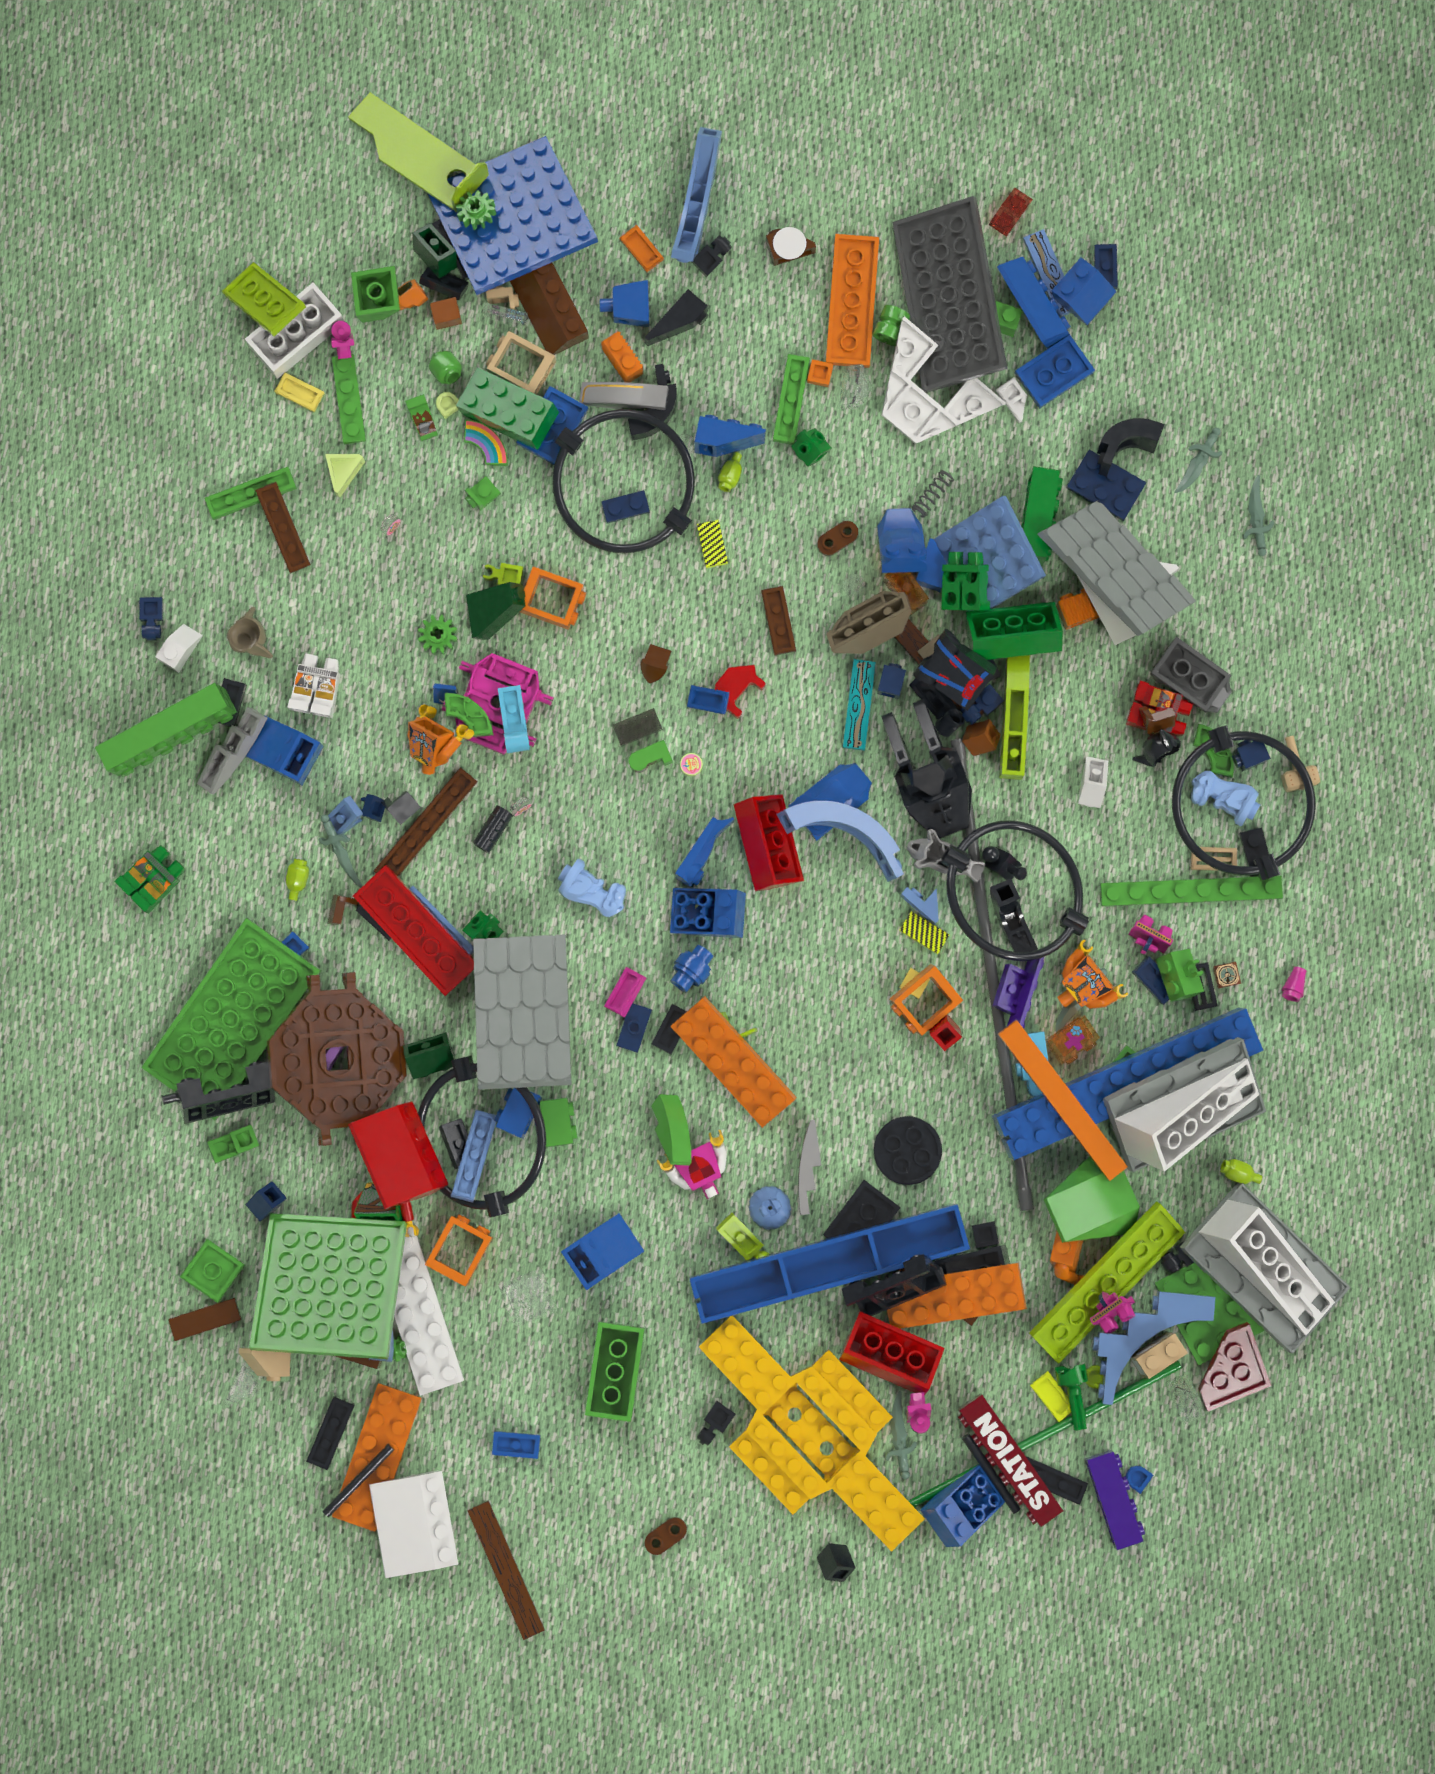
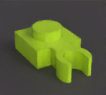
M501 563L500 569H496L494 566L487 564L485 569H490L493 573L490 576L483 575V578L487 581L497 579V585L508 582L521 584L524 567Z

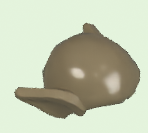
M251 607L244 616L230 627L227 632V639L235 652L249 653L271 659L273 654L264 647L266 642L265 629L260 621L253 618L256 608Z

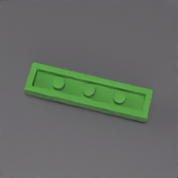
M351 354V358L338 359V356L332 357L343 443L365 442L366 436L354 354Z
M788 354L773 442L791 445L795 443L810 361L809 357Z
M287 466L205 497L212 519L216 520L260 503L255 490L271 483L277 482L281 494L297 489L289 467Z

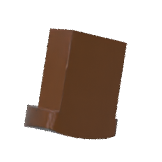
M650 644L645 658L640 662L642 674L648 683L656 682L664 676L668 669L667 664L671 656V650Z
M1146 706L1139 708L1148 734L1175 726L1176 715L1173 708L1152 714Z
M337 894L333 895L327 924L341 925L345 904L358 906L359 902L355 898Z

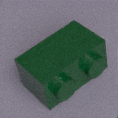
M431 223L412 232L414 252L438 278L457 268L456 250Z
M447 1032L403 1045L405 1060L413 1080L427 1077L439 1071H446L453 1067L451 1060H455V1055Z

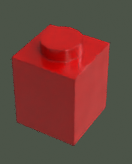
M948 1014L929 1029L930 1036L944 1051L962 1038L960 1027Z

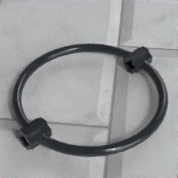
M611 410L594 415L578 425L573 431L565 427L557 437L555 443L561 448L557 454L553 469L552 485L555 502L567 526L589 545L613 553L644 551L660 544L674 532L682 535L692 522L686 516L695 490V474L692 459L679 435L659 418L636 410ZM627 418L640 420L661 430L676 446L685 468L686 489L680 509L678 510L673 507L663 521L667 525L663 531L648 540L634 544L609 543L587 533L569 513L562 494L561 476L567 454L570 453L574 456L584 442L580 436L585 431L601 422L612 419Z
M1227 725L1207 732L1209 740L1198 746L1186 758L1174 782L1172 813L1178 833L1188 849L1198 859L1214 869L1235 875L1258 874L1260 881L1280 875L1278 867L1290 860L1300 850L1312 829L1315 818L1316 798L1311 777L1299 757L1286 745L1270 736L1249 731L1229 732ZM1236 740L1260 742L1283 754L1299 773L1306 793V816L1297 839L1277 858H1274L1273 853L1254 859V866L1230 865L1209 856L1191 838L1184 824L1181 812L1182 787L1193 764L1211 748H1213L1214 753H1218L1234 747L1233 741Z
M1011 820L988 823L972 831L961 841L958 847L949 845L942 856L941 863L948 866L946 879L947 897L956 922L973 943L996 957L1012 961H1030L1043 958L1062 947L1073 933L1080 936L1089 923V917L1081 914L1083 908V887L1074 860L1056 838L1039 827ZM1011 829L1037 836L1059 854L1070 873L1074 888L1073 909L1067 908L1060 919V926L1065 928L1063 933L1051 944L1041 949L1030 952H1014L992 945L972 929L959 907L955 882L956 873H962L970 861V854L965 851L978 838L993 831Z
M472 1055L451 1060L453 1069L441 1075L426 1092L418 1111L424 1129L429 1106L437 1092L453 1078H456L457 1083L477 1078V1063H473ZM527 1087L515 1088L528 1104L537 1131L536 1156L526 1179L516 1190L506 1196L504 1190L484 1195L485 1201L474 1200L472 1203L451 1197L452 1189L448 1185L439 1190L446 1197L465 1207L487 1210L490 1218L509 1213L508 1205L523 1196L534 1184L545 1158L546 1129L539 1105Z

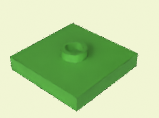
M206 1239L180 1278L219 1303L245 1267V1264Z

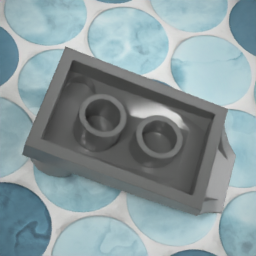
M1178 637L1173 639L1150 672V675L1153 676L1156 682L1164 684L1174 692L1183 695V698L1193 703V705L1205 713H1218L1232 692L1230 688V677L1232 675Z

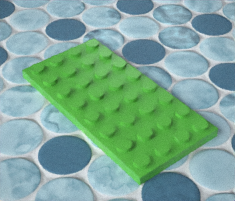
M246 918L141 1068L173 1091H177V1083H180L185 1078H200L204 1095L214 1089H221L222 1091L231 1089V1086L235 1084H242L245 1081V1067L259 1061L267 1049L268 1039L290 1015L308 991L306 976L319 975L322 970ZM219 1116L212 1117L214 1120L219 1118Z

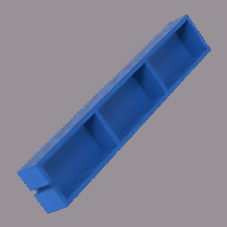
M1238 1007L1065 1084L1094 1123L1098 1124L1109 1119L1103 1098L1133 1082L1138 1083L1161 1070H1167L1200 1052H1206L1229 1039L1237 1037L1244 1039L1249 1057L1264 1050L1247 1009ZM1043 1094L992 1115L999 1135L1004 1136L1001 1140L1008 1157L1013 1160L1073 1135Z
M955 1203L689 1277L694 1298L700 1297V1301H696L701 1323L703 1324L904 1268L903 1262L910 1260L915 1255L924 1254L929 1259L934 1260L970 1250L958 1204Z

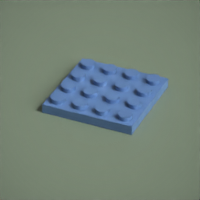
M1006 496L998 498L934 539L947 564L949 552H963V564H968V552H983V564H989V571H987V601H990V609L1046 576Z

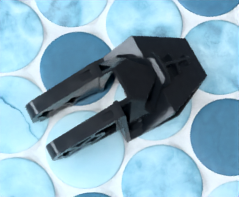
M924 699L914 702L913 706L929 747V753L934 760L933 763L916 769L893 712L881 717L898 762L893 775L897 782L904 807L908 810L909 815L927 831L933 829L938 838L942 839L969 828L972 788L956 748L943 747L932 722L929 709Z

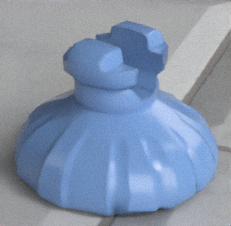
M765 1186L754 1192L749 1201V1211L752 1220L764 1229H777L783 1226L791 1215L790 1200L777 1187Z

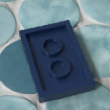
M1089 449L1066 488L1091 503L1096 501L1102 503L1113 516L1124 521L1147 482L1112 463L1107 477L1098 474L1101 465L1097 464L1100 455Z

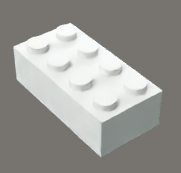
M311 283L296 296L305 304L306 308L276 336L273 337L260 326L245 338L249 348L277 379L332 334L331 328L336 321H344L341 313L314 283Z

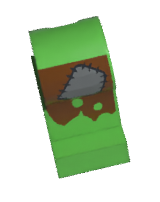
M424 394L406 400V405L421 441L438 436Z
M664 740L635 751L629 757L630 768L637 773L644 772L648 766L663 761L664 766L673 763Z

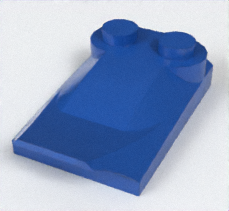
M911 508L887 509L877 526L882 573L926 572L927 550L924 543L922 524Z
M856 763L840 764L804 794L797 797L788 808L810 801H833L858 808L869 799L872 782ZM813 825L806 826L805 828L818 841L834 827Z
M712 817L676 871L675 878L689 887H692L693 884L697 886L704 877L702 870L711 855L715 840L734 823L733 817L725 820H717Z

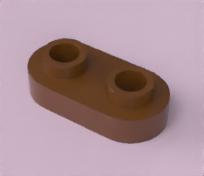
M843 521L821 535L817 543L819 552L825 556H832L853 543L858 537L856 524L851 521ZM848 528L851 530V534L845 535L843 530ZM830 540L833 545L827 547L824 544L825 541Z
M672 1517L646 1536V1550L653 1555H659L685 1537L687 1532L686 1523L678 1517ZM674 1525L680 1528L677 1534L671 1532V1527ZM654 1539L660 1540L661 1545L659 1547L652 1545Z

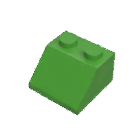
M395 266L351 272L355 313L362 323L384 320L400 311Z

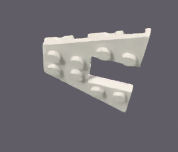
M904 316L899 329L881 413L882 417L916 444L1006 404L1005 401L978 378L965 381L944 408L913 383L911 379L938 347V344Z

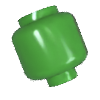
M439 351L432 356L429 370L441 384H453L461 376L462 365L452 352Z

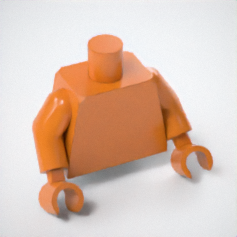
M1056 1231L1050 1257L1054 1274L1057 1278L1075 1286L1085 1276L1076 1274L1083 1240L1062 1243Z

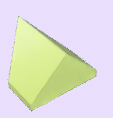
M325 454L333 489L338 497L342 496L365 463L363 456L360 454Z

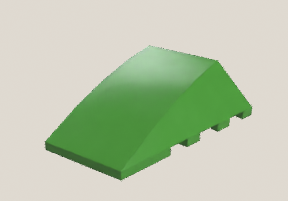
M1090 1156L1078 1165L1079 1167L1066 1177L1067 1179L1064 1182L1060 1183L1043 1199L1062 1243L1124 1235L1137 1222L1140 1209L1124 1170L1111 1181H1108Z

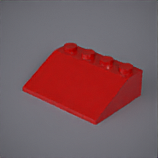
M413 1101L391 1107L348 1124L384 1209L432 1195L449 1185Z

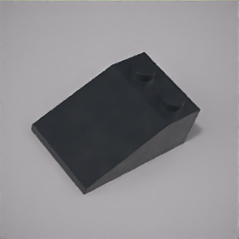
M1006 1245L936 1260L935 1263L943 1269L944 1274L1006 1265L1010 1264Z

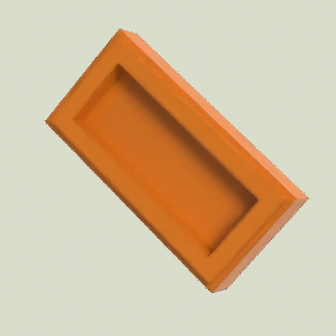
M635 225L619 238L646 273L664 260V257L638 225Z

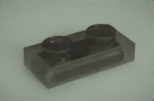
M654 708L612 725L620 746L663 730Z

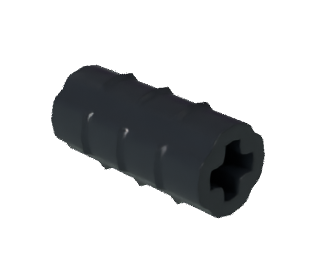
M496 805L473 841V844L490 854L513 815Z

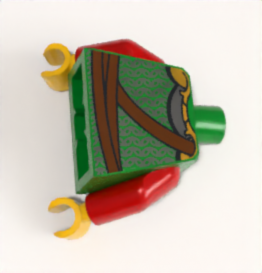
M373 1182L365 1184L363 1191L352 1201L351 1218L405 1221L407 1223L406 1237H409L408 1229L410 1227L413 1228L415 1236L419 1234V1228L412 1223L414 1215L411 1202L384 1209Z

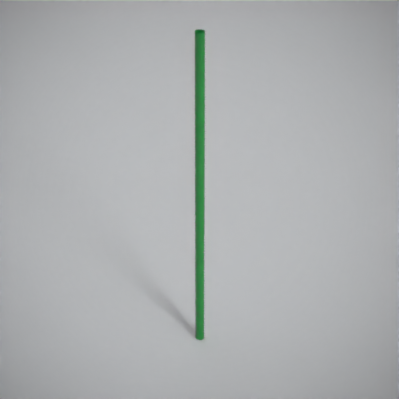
M1175 1361L1150 1379L1144 1377L1117 1391L1114 1395L1113 1404L1182 1369L1179 1361ZM1102 1400L1084 1409L1085 1419L1111 1405L1103 1404ZM1072 1415L1021 1441L1017 1445L1023 1452L1073 1426ZM977 1465L908 1501L915 1508L931 1500L936 1494Z

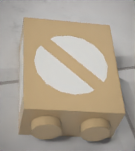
M1166 1331L1136 1351L1130 1360L1142 1377L1150 1379L1188 1352L1175 1333Z

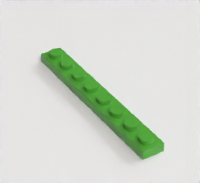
M1275 876L1260 881L1259 877L1100 884L1101 906L1283 899L1282 876Z

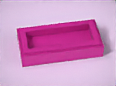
M626 967L604 1007L625 1018L646 977Z

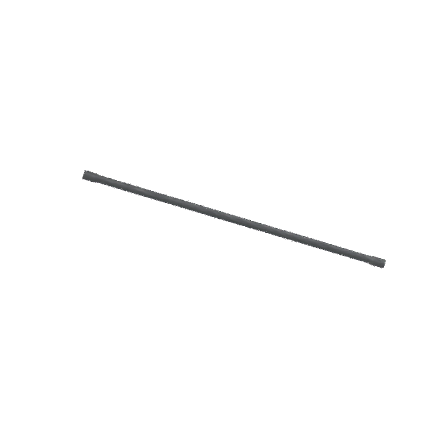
M963 738L951 740V748H956L968 777L965 745L962 742ZM972 801L969 828L965 829L966 836L976 830ZM977 839L968 847V854H970L972 861L981 862ZM982 872L978 883L972 880L981 937L993 945ZM983 950L1006 1109L1017 1105L1009 1049L998 1036V1033L1006 1028L1004 1012L992 1006L999 986L995 956ZM1025 1156L1014 1160L1020 1211L1034 1209Z

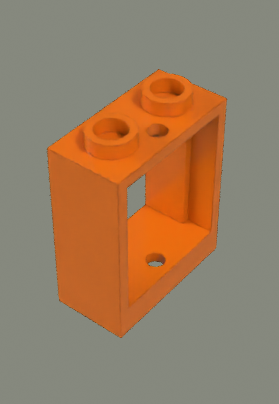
M532 567L524 588L526 606L520 613L569 630L570 625L574 626L579 615L576 612L578 604L582 605L585 600L586 592H584V585ZM541 578L575 590L565 619L530 607Z
M932 964L928 965L889 999L893 1004L890 1007L898 1017L902 1015L906 1019L905 1026L912 1034L917 1033L921 1036L963 1001L936 966ZM930 978L949 1002L920 1025L902 1001Z
M458 1214L457 1218L455 1216L450 1217L425 1265L466 1287L493 1237L489 1235L490 1230L481 1225L475 1228L469 1225L471 1220ZM454 1224L484 1240L465 1275L436 1259Z

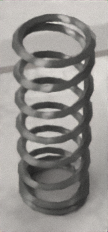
M940 470L938 473L939 478L933 479L934 484H929L930 490H924L925 496H919L920 502H915L911 507L914 512L918 510L922 514L920 515L922 518H925L927 513L916 504L923 505L929 511H931V508L922 502L921 497L928 499L932 504L936 505L932 499L928 498L926 491L940 499V496L932 491L931 485L945 493V490L938 486L935 480H940L950 487V484L943 480L940 474L942 476L944 474L952 479L948 480L954 482L953 477L944 470Z

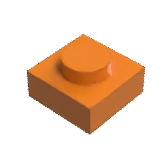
M812 359L807 383L829 388L834 364Z

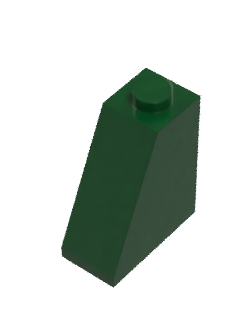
M508 582L466 595L472 638L489 640L526 606L525 591L522 584Z

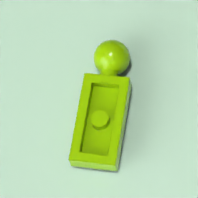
M733 1213L728 1215L716 1227V1230L747 1261L752 1257L756 1259L770 1255L766 1251H760L764 1246L762 1242Z

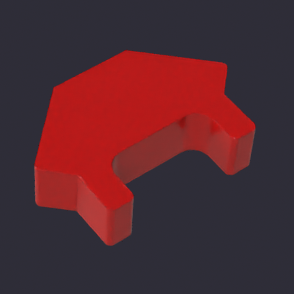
M755 665L729 667L715 684V690L729 692L727 711L737 719L741 717L742 711L736 707L735 702L748 686L754 685L761 691L766 686V683L756 675Z

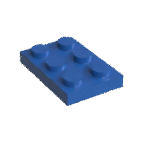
M1068 335L1015 370V375L1040 409L1093 374L1095 369L1071 335Z
M549 386L543 398L553 402L559 413L541 446L536 450L519 441L516 443L554 465L561 448L555 443L557 437L565 427L573 431L580 425L589 408Z

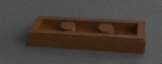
M783 586L761 590L774 656L796 652Z
M236 1298L168 1319L174 1341L242 1320Z

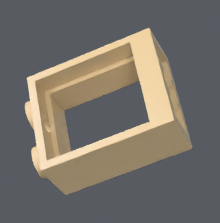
M508 331L506 336H502L498 341V350L495 355L491 354L487 360V371L537 395L556 363L555 355ZM511 343L543 359L529 384L497 368Z

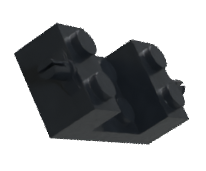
M261 1061L253 1062L248 1067H245L246 1085L235 1084L231 1086V1089L222 1091L221 1089H214L206 1095L203 1093L200 1078H185L180 1083H177V1091L175 1093L161 1095L163 1105L174 1102L179 1103L184 1124L274 1103L275 1091L270 1088L268 1062L262 1063Z

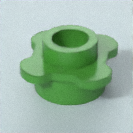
M401 1336L396 1337V1340H394L393 1360L395 1359L396 1362H399L401 1358H406L407 1353L405 1342L402 1341Z

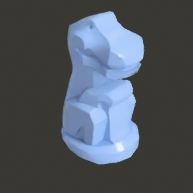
M1204 771L1191 781L1193 786L1191 792L1192 803L1203 806L1208 798L1212 797L1215 799L1213 803L1214 808L1222 809L1234 816L1235 824L1239 826L1243 825L1246 818L1253 820L1261 805L1255 802L1259 793L1252 786L1221 780L1211 771Z
M577 859L572 867L568 864L565 866L558 877V880L562 882L558 891L563 897L574 902L594 906L605 917L616 915L624 909L623 901L626 896V888L623 884L620 885L615 882L606 891L603 889L604 880L602 878L596 879L592 873L585 870L583 860Z

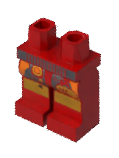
M1140 680L1126 725L1146 730L1139 711L1140 707L1146 706L1151 714L1173 708L1177 717V713L1189 716L1193 703L1182 699L1183 695L1175 694L1174 692L1151 686L1149 683ZM1175 718V726L1163 730L1173 735L1183 736L1187 723L1177 721Z

